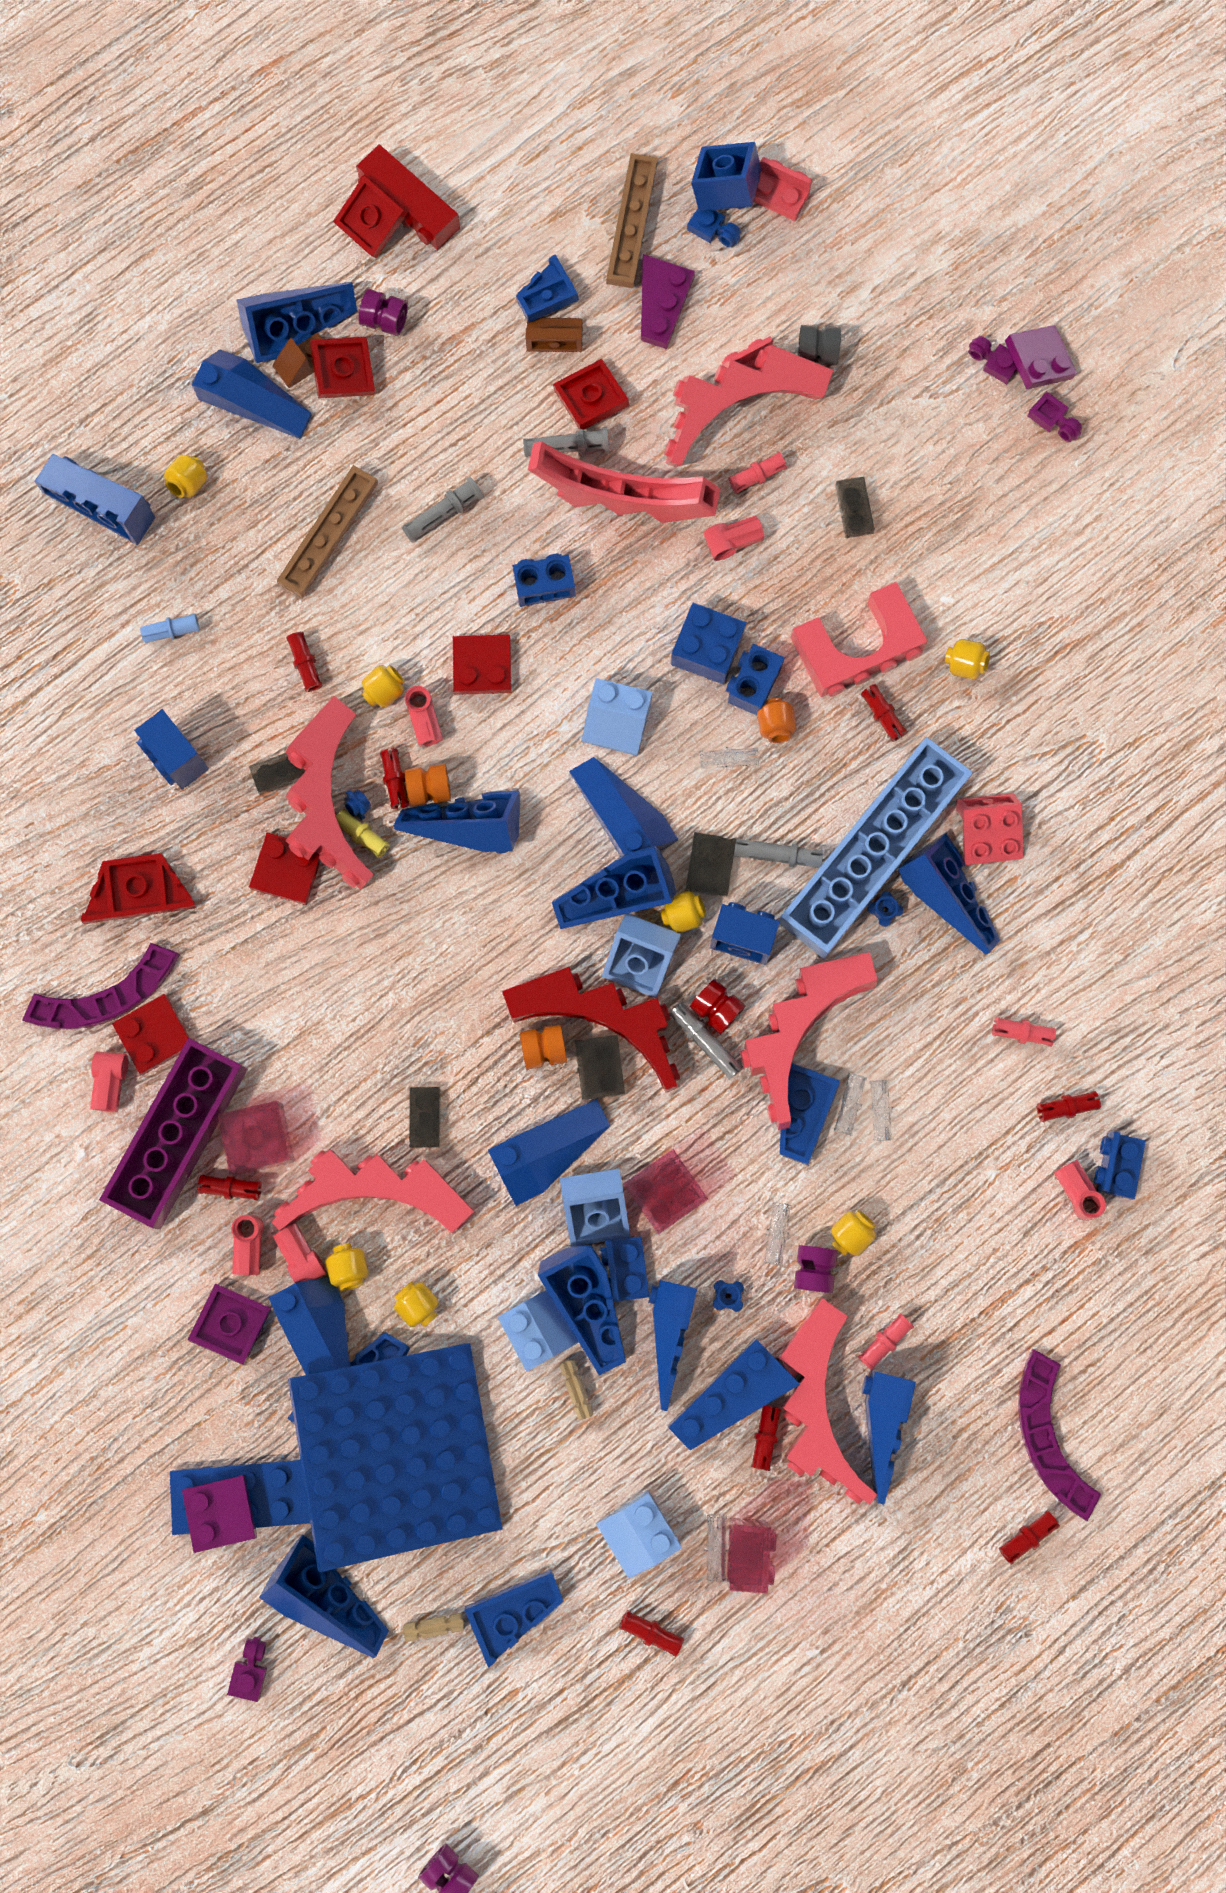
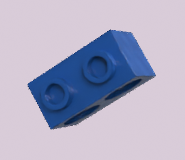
M558 553L551 554L546 559L536 561L534 559H523L517 564L512 565L520 607L576 597L569 554L563 556ZM554 572H562L563 574H565V576L559 580H555L550 577ZM527 577H534L537 580L532 585H526L522 582Z
M756 644L752 645L749 652L744 650L737 665L741 670L737 677L732 675L726 688V692L729 693L728 703L757 716V711L765 705V701L783 667L785 657ZM762 662L766 665L767 669L757 671L752 667V664ZM750 687L754 690L755 694L744 696L740 689Z

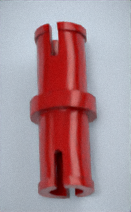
M295 632L286 637L295 659L293 661L294 668L299 670L305 692L318 690L323 684L320 681L314 664L316 663L315 656L310 653L304 632Z
M877 684L869 686L874 698L867 688L862 691L861 696L873 711L874 720L880 722L892 742L899 740L894 728L901 738L908 732L907 729L904 728L894 713V706L888 704L878 689Z
M391 748L390 757L388 749L380 752L385 774L383 776V783L388 788L391 809H398L399 801L400 807L403 809L410 804L404 784L405 773L401 770L398 749Z
M1096 1091L1073 1097L1068 1094L1063 1095L1059 1100L1038 1103L1036 1106L1037 1114L1042 1113V1116H1039V1120L1046 1122L1065 1116L1070 1119L1079 1113L1099 1110L1101 1108L1100 1099L1095 1100L1099 1095Z
M200 1175L198 1184L203 1185L202 1187H197L198 1194L224 1196V1199L228 1200L237 1197L258 1201L262 1192L257 1191L262 1188L261 1181L238 1180L235 1176L230 1175L226 1178Z
M762 1407L758 1433H754V1439L757 1440L751 1464L752 1468L771 1471L770 1466L774 1444H778L779 1437H776L782 1410L780 1408Z
M1047 1510L1029 1526L1023 1525L1019 1529L1020 1533L998 1549L1005 1560L1012 1565L1031 1548L1036 1550L1040 1546L1039 1542L1060 1528V1525Z
M629 1610L625 1612L619 1625V1629L644 1640L643 1644L647 1646L652 1644L675 1657L678 1655L684 1641L683 1637H679L660 1627L659 1622L655 1620L650 1622L631 1613Z

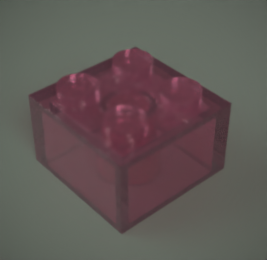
M279 1101L218 1114L229 1174L238 1176L295 1162L284 1106Z
M674 1149L623 1183L624 1188L657 1235L708 1200V1197Z
M730 1518L726 1575L729 1591L768 1593V1585H774L775 1566L770 1561V1552L776 1551V1532H774V1529H771L767 1520Z

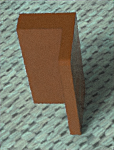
M539 318L530 323L527 321L525 335L527 352H582L583 320L581 318Z

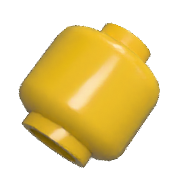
M180 455L176 457L164 472L166 488L179 498H191L207 480L203 462L195 456Z
M959 639L954 647H948L945 664H949V670L952 675L975 680L981 674L986 673L990 652L986 651L985 645L981 642Z
M378 665L363 678L362 687L365 691L362 693V696L373 707L378 704L380 707L387 708L404 693L403 683H405V680L393 666Z
M691 891L674 895L673 902L665 904V909L661 910L664 925L666 927L671 926L677 933L701 926L703 918L707 915L700 895L695 896Z
M860 1210L856 1213L847 1211L831 1228V1234L835 1239L832 1245L844 1256L848 1252L854 1256H859L876 1239L874 1231L876 1225Z
M350 1243L334 1247V1253L325 1260L330 1283L335 1287H339L340 1291L351 1290L364 1285L363 1280L368 1277L369 1270L363 1250L352 1248Z
M411 1281L394 1296L396 1299L394 1310L410 1327H415L420 1323L425 1327L437 1317V1313L434 1310L438 1307L439 1300L423 1282L414 1284Z

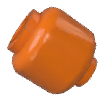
M771 698L766 700L765 705L757 711L759 731L763 738L768 739L770 743H782L791 739V735L797 729L794 708L790 703L782 701L781 698Z

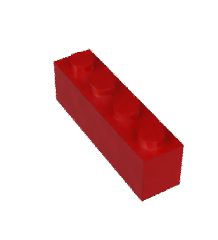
M380 144L356 165L359 177L358 183L363 175L370 177L406 209L408 213L401 223L407 228L410 226L414 229L424 244H430L438 251L460 230L458 213Z

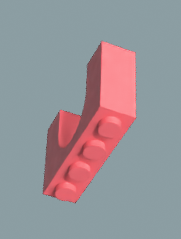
M897 582L870 593L867 604L883 636L882 646L872 655L855 658L841 653L833 645L819 617L793 628L791 640L820 697L828 694L830 697L842 693L847 685L854 682L856 685L868 681L873 673L878 671L886 673L897 666V662L904 659L912 661L923 654L922 651L928 641Z

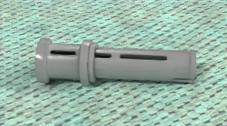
M603 427L602 430L587 432L584 429H579V431H576L577 434L523 439L525 457L531 456L533 443L541 441L562 453L578 452L579 454L586 455L589 451L604 450L605 453L610 452L608 429Z
M469 476L464 484L454 491L448 490L444 499L401 528L408 539L413 542L453 513H462L464 507L476 499H483L484 496L476 482Z

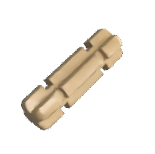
M569 1359L561 1362L559 1367L562 1375L566 1377L565 1384L572 1404L576 1406L574 1410L577 1418L583 1420L591 1417L593 1410L591 1404L587 1403L586 1399H588L581 1376L577 1374L578 1367L575 1360Z
M462 1613L451 1614L449 1618L441 1616L421 1620L418 1624L416 1621L406 1623L403 1626L404 1638L409 1642L418 1640L421 1636L425 1639L446 1635L448 1631L452 1633L461 1632L465 1629L464 1616Z

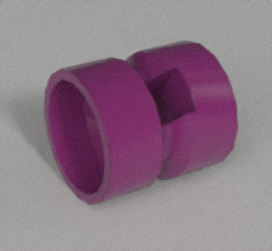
M368 289L361 301L359 324L372 329H377L380 326L382 332L399 336L406 322L408 301L394 296L386 299L384 293Z
M799 1245L797 1263L801 1268L795 1271L794 1288L833 1293L835 1276L831 1274V1270L836 1268L838 1250Z
M445 1843L427 1862L419 1873L418 1879L430 1890L437 1889L438 1893H468L476 1883L479 1875L467 1863L460 1864L458 1862L459 1855Z

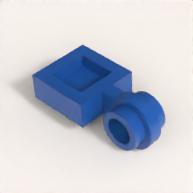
M697 209L687 224L689 232L709 243L717 235L719 241L727 247L736 245L740 240L741 233L740 228L734 223L728 222L726 225H723L725 216L717 211H699Z

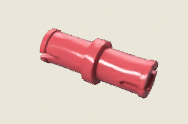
M777 452L775 455L759 463L756 461L751 463L749 468L728 477L729 483L734 493L738 494L740 491L756 483H764L766 478L787 469L786 462L782 454Z
M1000 1017L994 1019L996 1024H993L992 1027L993 1036L1017 1039L1018 1043L1022 1044L1033 1042L1050 1047L1054 1044L1051 1039L1055 1040L1056 1029L1053 1027L1033 1025L1028 1020L1018 1022Z
M899 1313L897 1318L882 1333L879 1331L875 1335L877 1338L858 1358L872 1371L890 1351L893 1353L897 1349L895 1345L914 1326Z

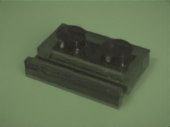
M694 832L685 891L713 896L719 895L727 898L736 844L735 838L729 839L722 836Z
M618 1035L575 1040L582 1101L625 1095Z

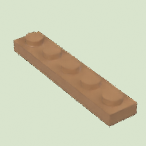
M630 154L606 284L634 288L658 157Z
M354 465L351 467L277 579L278 585L303 599L378 485L377 478Z

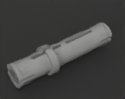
M736 838L734 857L782 862L789 864V867L803 865L820 868L822 866L824 850L798 847V844L788 846Z
M683 1001L669 1013L687 1033L685 1036L689 1040L692 1038L729 1080L743 1068L705 1027L706 1023L703 1019L699 1021Z

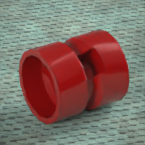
M714 978L694 999L690 1008L701 1018L708 1017V1024L721 1035L741 1014L746 1005L735 995H726L727 988Z

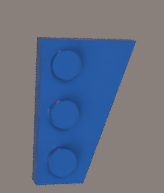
M792 1063L788 1077V1104L791 1124L790 1128L782 1129L780 1133L781 1156L809 1166L841 1082L839 1080Z
M552 1569L465 1606V1613L488 1668L508 1648L511 1649L519 1642V1639L532 1627H536L564 1602Z

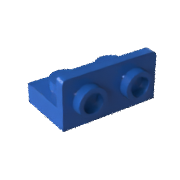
M1117 1131L1109 1132L1107 1137H1103L1100 1145V1154L1103 1155L1102 1164L1097 1167L1094 1176V1183L1098 1184L1097 1192L1130 1200L1135 1199L1146 1140L1120 1135V1132Z
M642 1237L606 1240V1247L600 1248L603 1265L609 1266L610 1278L608 1279L613 1302L648 1298L649 1290Z

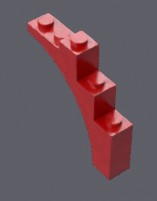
M570 967L502 991L513 1023L535 1017L563 1016L583 1019L601 1025L624 1038L643 1055L655 1071L665 1093L677 1089L676 1081L681 1080L675 1063L669 1064L666 1053L670 1052L665 1036L659 1037L658 1035L659 1032L667 1030V1021L671 1020L666 1004L660 1005L658 998L623 1010L622 1006L627 1005L621 988L616 989L612 982L579 994L578 991L582 990L583 986L578 973L572 974Z

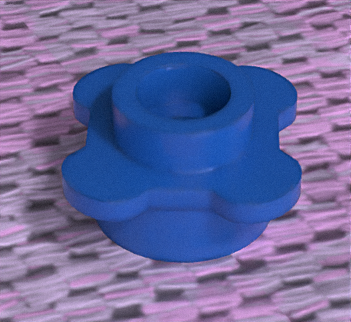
M351 790L346 791L347 797L344 798V805L347 811L352 816L357 815L360 820L365 819L364 814L371 809L368 798L360 790L354 792Z
M883 892L876 902H871L868 905V912L878 918L879 925L887 927L894 917L902 915L903 907L898 904L890 892ZM883 907H887L888 911L884 912Z
M723 1280L717 1281L714 1284V1289L716 1290V1299L713 1301L714 1308L719 1311L724 1308L732 1309L735 1312L740 1311L743 1307L741 1302V1293L744 1290L743 1284L739 1281L733 1284L725 1283ZM727 1293H730V1294H731V1298H730V1299H727V1298H726L725 1295H726Z

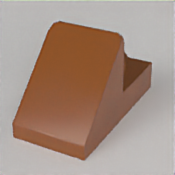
M318 332L299 345L290 338L273 363V368L288 388L314 373L310 341L322 339Z

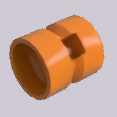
M446 764L429 766L428 771H424L421 767L405 769V781L410 807L427 805L431 799L434 803L451 801Z
M561 1024L544 1027L542 1033H539L536 1029L519 1032L526 1070L543 1067L547 1061L550 1065L568 1063Z

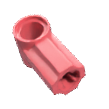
M756 515L729 525L726 523L715 524L703 533L714 561L729 558L738 549L763 541L765 537L761 522Z
M422 686L410 688L406 692L405 703L419 747H428L443 741L429 691ZM417 696L427 699L426 704L419 708L411 705L412 700Z
M100 1051L94 1053L91 1066L94 1084L90 1109L118 1112L122 1081L125 1080L128 1072L129 1061L127 1054Z
M1078 1159L1054 1172V1175L1071 1201L1074 1213L1078 1218L1089 1221L1104 1213L1106 1209L1105 1199L1096 1191ZM1085 1198H1090L1095 1202L1096 1210L1093 1214L1084 1210L1083 1200Z
M241 1215L234 1220L231 1227L234 1236L232 1274L260 1275L261 1236L264 1232V1223L257 1215ZM246 1220H250L255 1228L254 1233L250 1237L245 1236L241 1229L243 1222Z
M297 1223L282 1229L273 1236L288 1263L287 1269L294 1283L318 1279L327 1274L320 1257L314 1250H311Z

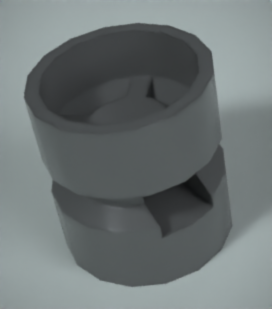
M801 325L798 356L813 362L819 359L822 364L837 365L840 353L841 327L825 326L822 330H819L817 325Z

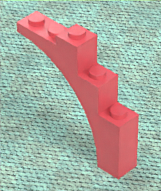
M770 345L758 353L755 361V366L758 367L757 370L729 360L724 362L723 365H719L714 377V381L717 382L716 385L691 375L683 377V380L679 379L673 392V396L676 397L674 405L684 408V411H680L676 417L674 428L677 430L674 439H669L666 445L664 455L667 456L665 463L674 467L681 466L691 444L702 429L721 411L739 400L753 395L772 392L798 394L815 400L824 398L834 370Z
M542 441L533 443L528 466L530 472L558 489L557 496L575 508L602 504L617 515L646 512L661 523L716 516L721 489L705 477L655 478L616 472L577 460Z
M333 696L290 743L285 752L288 755L289 761L294 766L306 770L286 795L290 806L294 810L306 814L305 818L290 833L286 842L290 844L289 848L295 855L299 857L304 856L307 860L317 852L320 855L319 859L326 866L337 869L343 874L342 878L347 884L352 887L357 886L361 890L374 874L357 858L345 840L335 816L331 797V771L335 752L343 734L357 714L336 696Z
M870 952L800 968L799 978L795 979L798 995H804V997L775 1003L772 1006V1014L768 1015L770 1029L772 1032L777 1031V1033L745 1040V1050L740 1051L744 1068H750L751 1076L764 1075L759 1077L763 1094H769L771 1104L767 1105L770 1122H776L778 1130L790 1128L788 1077L793 1058L803 1038L813 1025L834 1006L854 995L875 989L877 976Z
M329 1149L327 1152L322 1150L311 1160L310 1163L313 1166L308 1171L315 1180L313 1182L310 1180L305 1182L296 1191L299 1196L291 1203L286 1201L274 1212L276 1218L272 1221V1224L281 1231L326 1205L347 1199L370 1197L395 1200L414 1206L434 1217L453 1234L472 1218L476 1212L425 1159L420 1163L415 1160L404 1171L406 1177L402 1179L378 1154L374 1157L371 1155L367 1156L357 1166L360 1171L355 1174L334 1151Z
M819 1298L777 1357L783 1362L781 1365L794 1378L797 1374L802 1376L798 1381L800 1385L792 1389L781 1405L786 1410V1413L783 1415L786 1419L797 1427L801 1423L805 1424L784 1456L790 1460L787 1466L801 1477L805 1472L812 1477L818 1467H820L822 1471L819 1475L832 1485L839 1481L848 1488L844 1494L859 1505L863 1500L870 1505L877 1494L856 1475L843 1457L833 1436L826 1410L825 1381L828 1360L836 1336L848 1316L825 1299Z

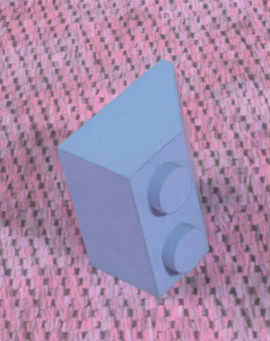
M596 678L588 705L582 742L638 756L652 704V692Z
M629 913L625 914L616 932L601 977L657 998L681 934Z
M619 1168L560 1178L571 1247L630 1237Z
M547 1290L498 1316L526 1372L579 1343Z
M649 1490L596 1523L628 1578L656 1566L682 1549L680 1541Z

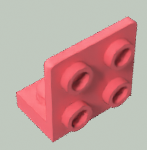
M1014 793L956 799V811L963 819V851L966 865L1023 858L1022 803Z

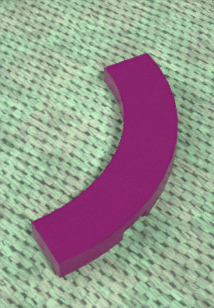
M150 943L140 962L124 980L115 986L113 985L89 997L79 999L52 998L34 993L22 1021L52 1029H81L115 1020L141 1005L162 985L174 968L180 954Z
M1032 1349L1025 1363L1019 1389L1018 1413L1023 1442L1033 1467L1048 1490L1071 1512L1088 1522L1101 1493L1082 1480L1067 1463L1060 1451L1053 1423H1051L1050 1403L1053 1386L1061 1364Z

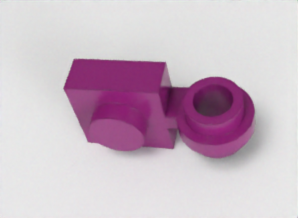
M978 336L973 339L969 344V355L978 361L983 360V358L987 360L983 371L1007 385L1017 370L1008 348L999 344L993 352L991 351L992 344L987 338Z
M1047 391L1029 410L1027 417L1049 433L1056 425L1059 426L1058 434L1066 442L1076 440L1081 435V423L1075 418L1066 419L1064 417L1069 407Z
M255 1636L253 1639H247L243 1650V1657L248 1658V1663L242 1661L235 1662L227 1695L254 1702L260 1700L267 1667L255 1665L256 1661H262L266 1650L267 1642L261 1641V1637Z

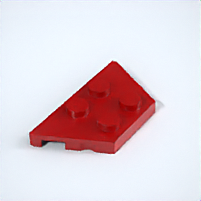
M156 853L102 861L98 872V880L92 887L89 895L91 899L86 912L82 913L81 922L83 924L195 909L197 906L164 855Z

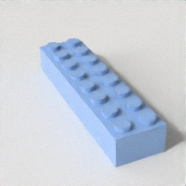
M925 737L784 911L779 919V924L825 959L965 785L973 772L928 737Z

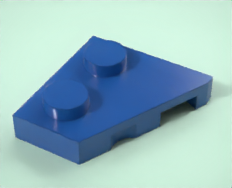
M556 254L548 259L549 265L541 273L537 271L531 278L530 283L524 286L516 295L517 303L528 323L579 301L578 293Z

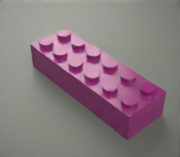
M188 1038L99 1201L153 1229L161 1230L248 1069Z

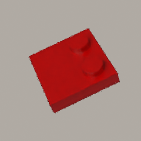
M363 175L333 222L369 255L377 258L408 211L370 177Z
M367 337L313 339L310 341L318 399L374 395L375 387Z
M602 359L553 384L555 393L578 429L585 430L630 406L629 399Z
M510 634L453 636L454 695L512 693Z
M266 833L249 888L257 892L307 905L321 862L319 859L320 855L315 852L309 860L304 856L299 857L290 850V844L286 842L287 838Z
M165 994L112 1023L137 1071L142 1076L178 1056L187 1039L190 1038Z

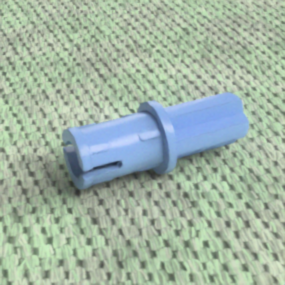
M195 613L176 619L167 617L166 621L140 628L141 637L145 643L170 637L174 640L175 636L200 631Z

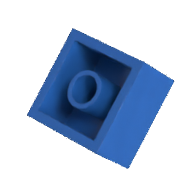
M755 142L701 147L691 182L699 211H716L729 208L742 209L753 206L762 171Z
M692 602L672 651L671 665L724 685L745 634L747 622Z
M163 709L134 730L140 737L136 743L170 785L176 783L183 790L209 770L206 763Z
M729 902L728 905L722 904L709 948L766 965L780 921L775 920L774 915L764 911H758L757 914L745 911L746 907L738 903Z

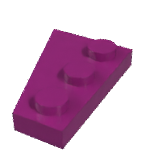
M643 254L641 341L664 349L668 348L694 280L695 271Z

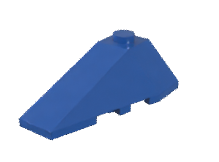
M352 282L265 293L236 300L242 328L256 363L277 359L290 338L299 345L317 332L319 333L327 327L331 328L357 311Z
M221 349L203 360L192 383L198 400L299 439L302 438L312 416L309 410L248 360Z
M520 792L482 793L483 799L465 802V798L462 797L455 799V802L448 806L440 807L439 804L432 803L402 809L393 825L394 830L482 852L506 853L513 851L519 837Z
M653 846L626 853L554 899L552 905L559 927L564 929L672 903L677 890L669 864L658 848Z
M329 1277L297 1282L269 1297L278 1321L306 1375L351 1366L347 1344L349 1342L348 1331H346L345 1303L338 1287L330 1283Z
M660 1280L658 1286L652 1285L648 1303L654 1304L653 1323L660 1408L667 1411L676 1378L677 1364L683 1350L684 1334L688 1330L697 1289Z
M872 1370L870 1376L866 1375L864 1378L862 1394L866 1395L865 1409L873 1491L877 1494L874 1500L884 1505L894 1471V1461L891 1460V1455H896L900 1449L902 1439L899 1425L900 1423L903 1424V1422L907 1423L916 1382Z

